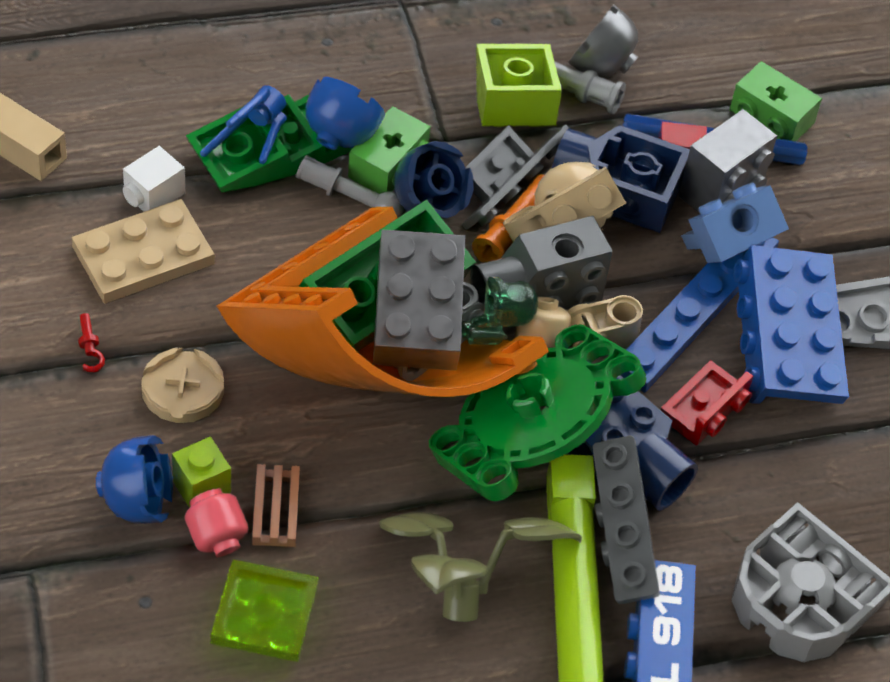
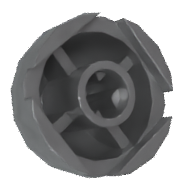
M613 4L568 63L583 73L593 70L597 72L598 77L603 79L611 77L618 70L625 74L638 57L633 53L638 42V31L633 21Z

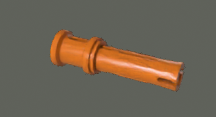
M544 174L537 175L507 212L495 216L489 223L488 231L484 235L482 234L475 238L472 243V250L482 263L500 259L512 245L513 241L503 222L517 211L528 206H534L535 192Z

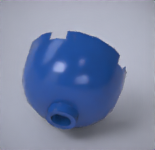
M323 77L321 82L317 79L309 93L306 102V118L310 128L318 135L316 140L321 145L336 150L338 146L353 148L372 138L385 117L384 109L372 97L368 103L359 98L358 94L361 90L339 79Z
M155 435L128 439L112 448L103 462L102 471H99L96 475L98 495L104 497L107 506L117 517L131 523H160L166 520L169 513H161L163 498L172 502L173 477L168 453L159 454L155 444H163V442Z

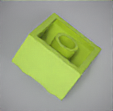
M477 44V104L482 126H556L562 89L550 44Z

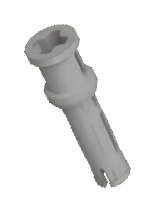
M555 62L561 89L576 94V98L582 103L590 101L606 107L608 113H616L625 94L626 84L624 82L618 81L614 83L598 77L597 72L593 70L583 73Z

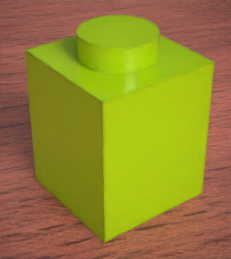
M211 436L172 453L173 483L189 508L191 507L189 503L191 499L206 491L221 489L222 493L231 494V467Z

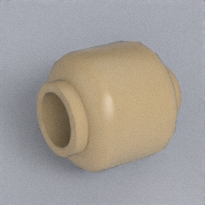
M535 297L533 304H526L518 311L515 338L518 336L543 337L547 348H554L556 336L563 329L570 326L571 317L568 311L558 307L559 301L557 299Z

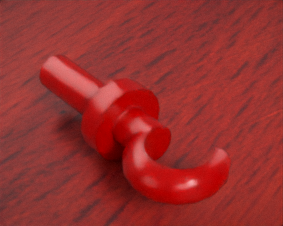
M83 313L79 316L82 336L78 339V343L81 349H85L87 356H94L99 359V364L96 366L83 364L85 371L94 373L103 368L105 358L99 350L95 349L99 345V338L92 333L90 315Z

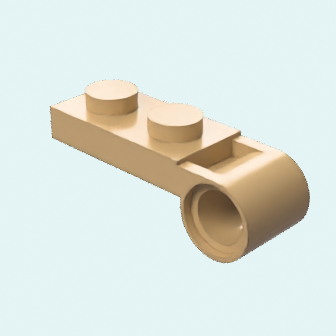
M605 166L537 206H528L508 217L503 222V225L514 242L519 234L589 216H594L595 220H598L623 206L626 202Z

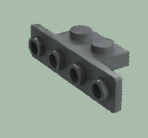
M565 124L535 152L523 142L509 125L502 130L465 166L466 169L470 167L472 171L473 193L480 199L482 204L461 225L468 230L477 222L482 227L499 212L495 205L500 200L504 204L509 202L522 189L517 183L522 178L528 182L544 167L539 162L544 156L550 160L556 155L561 139L569 127Z
M630 435L594 443L592 447L600 502H595V509L600 528H605L606 541H601V550L605 566L611 569L615 600L618 604H625L656 598L660 595L635 438Z

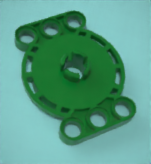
M581 324L569 326L556 336L555 347L548 348L549 352L536 360L537 365L535 368L524 374L515 375L487 390L469 394L459 415V425H447L436 430L429 439V447L436 461L442 467L485 499L490 501L503 500L512 495L518 487V468H528L544 464L569 453L585 442L599 428L609 412L613 396L634 394L645 385L647 380L646 373L638 357L587 326ZM583 341L580 345L576 347L568 348L576 342ZM608 356L601 362L591 364L594 360L600 357ZM634 371L628 377L616 379L625 372ZM542 406H546L543 410H540L539 408ZM454 441H458L451 448L442 450V448L447 444ZM482 457L476 464L464 467L471 460ZM506 475L499 482L488 484L496 476Z

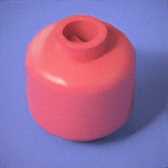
M212 489L191 499L189 502L191 507L185 513L184 519L198 551L206 553L215 552L216 557H223L237 551L241 547L239 541L248 532V524L235 495L222 493L221 489Z

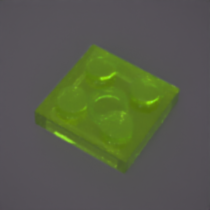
M233 559L211 631V644L299 662L319 586V577Z

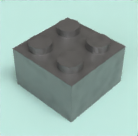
M742 109L691 145L679 197L699 212L698 208L716 199H720L722 203L733 199L732 191L754 182L756 187L765 186L767 183L765 178L767 169L774 158L773 148L777 135Z

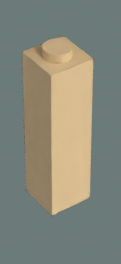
M0 93V156L42 181L67 159L65 133Z

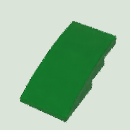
M290 94L284 96L286 106L281 112L287 116V119L278 131L265 164H261L259 158L272 124L258 126L249 118L206 157L200 155V151L226 127V122L241 108L186 135L187 141L221 192L253 187L295 175L306 155L325 164L349 153L353 148L338 146L336 150H332L321 145L316 140L318 135L310 128L306 118V102L309 95L297 101H294Z

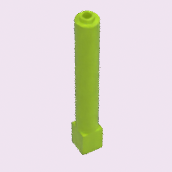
M563 455L550 461L546 476L548 519L561 523L580 534L582 541L580 543L573 538L552 540L558 681L604 682L593 512L596 500L593 455Z

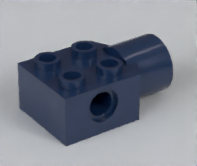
M621 125L598 138L568 128L558 146L552 168L567 162H590L595 165L594 168L597 170L606 166L626 204L614 210L612 216L660 233L680 191L690 149Z
M639 391L628 396H613L609 412L599 428L585 442L565 454L593 455L594 461L592 447L594 443L630 435L633 436L637 445L645 499L657 510H664L672 505L687 490L698 471V466L668 440L672 420ZM594 461L595 484L598 486L597 474H596V468H595V461Z

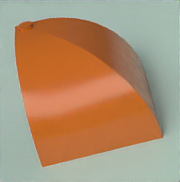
M393 206L372 207L216 306L226 323L238 337L262 357L302 377L353 389L435 397L464 396L487 390L515 375L529 372L536 367V360L549 352L543 337L518 336L509 341L480 328L475 335L461 343L457 370L428 369L413 381H406L400 377L398 370L393 366L373 365L374 341L357 352L345 340L332 322V320L358 304L351 288L299 287L303 279L396 220L398 217Z

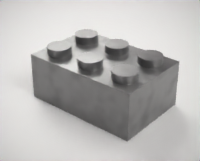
M382 230L379 249L373 365L457 370L461 351L465 235Z

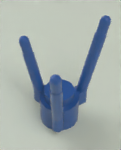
M262 86L251 101L226 122V127L200 151V155L206 157L249 118L258 126L272 124L259 158V162L265 164L278 131L287 119V116L281 112L286 106L284 96L271 86Z

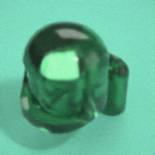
M489 277L486 284L484 314L472 317L470 321H462L461 337L467 338L470 345L501 344L503 340L507 339V335L502 330L503 327L524 326L536 316L538 311L536 291L525 281L504 282L500 277Z

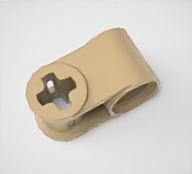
M619 295L590 304H579L567 310L571 317L570 326L579 324L587 326L622 348L629 347L639 336L643 308L641 303L634 297ZM583 341L574 343L573 347L580 345Z

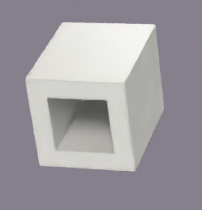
M160 146L123 168V194L133 207L138 206L143 212L171 203L186 194L185 168Z

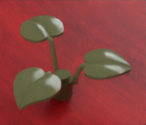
M416 512L383 518L379 522L380 528L392 534L409 537L429 535L437 542L439 555L415 556L412 558L411 565L419 578L436 595L444 590L442 616L449 620L461 622L474 621L478 618L479 594H487L488 582L508 540L516 538L525 541H543L573 538L580 543L582 541L580 534L553 520L537 517L507 520L504 522L505 530L501 532L486 566L473 559H452L447 556L444 534L442 532L453 531L454 524L443 516Z

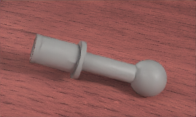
M308 155L302 160L296 177L326 190V195L331 196L335 190L370 207L393 206L397 217L402 216L404 208L399 203L395 192L387 191L378 194L342 177L343 168L341 167L335 169Z

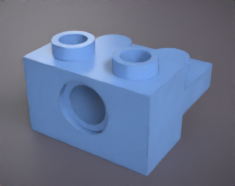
M754 182L732 191L734 198L722 203L720 199H716L698 208L700 214L689 219L693 230L681 235L687 250L701 249L707 263L723 262L749 249L751 245H757L788 230V225L771 186L756 187Z

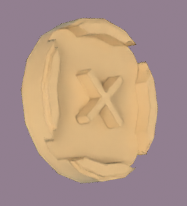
M172 348L157 354L147 363L143 371V378L141 380L142 398L148 409L164 420L186 423L205 418L220 405L224 395L223 371L218 362L204 351L194 349V352L183 351V348Z

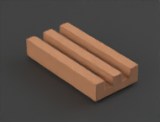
M257 464L252 545L296 547L300 466H291L290 471L283 470V465H274V470L266 469V465ZM265 481H273L270 535H262ZM282 482H290L287 536L279 535Z

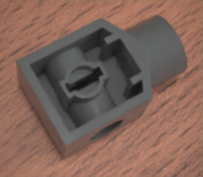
M589 216L519 234L500 259L477 264L471 268V285L477 289L479 302L486 306L487 320L517 313L522 306L533 304L535 297L557 299L559 301L558 307L567 311L579 304L602 301L613 251L594 216Z

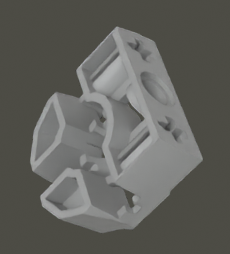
M797 502L746 547L731 601L740 623L746 629L750 630L753 626H758L760 623L766 627L765 632L771 637L769 648L773 652L783 657L808 662L830 657L851 634H854L890 599V577ZM758 549H760V556L756 554ZM834 577H837V578H840V579H839L837 582H835ZM874 577L876 580L871 584V579ZM801 595H815L816 604L806 605L799 603ZM783 603L788 607L785 613L789 616L783 621L771 612L774 604L779 607Z

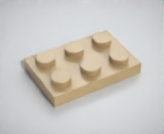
M182 199L72 237V247L104 304L215 264L214 252Z

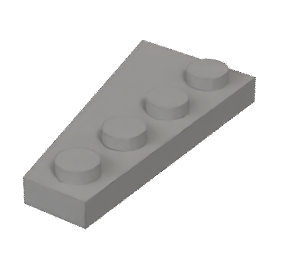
M890 276L836 285L843 346L890 349Z

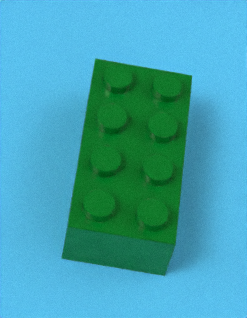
M428 200L423 201L303 279L299 287L351 288L358 304L332 320V322L345 340L357 352L374 341L379 249L382 230L454 235ZM466 249L464 278L476 263Z

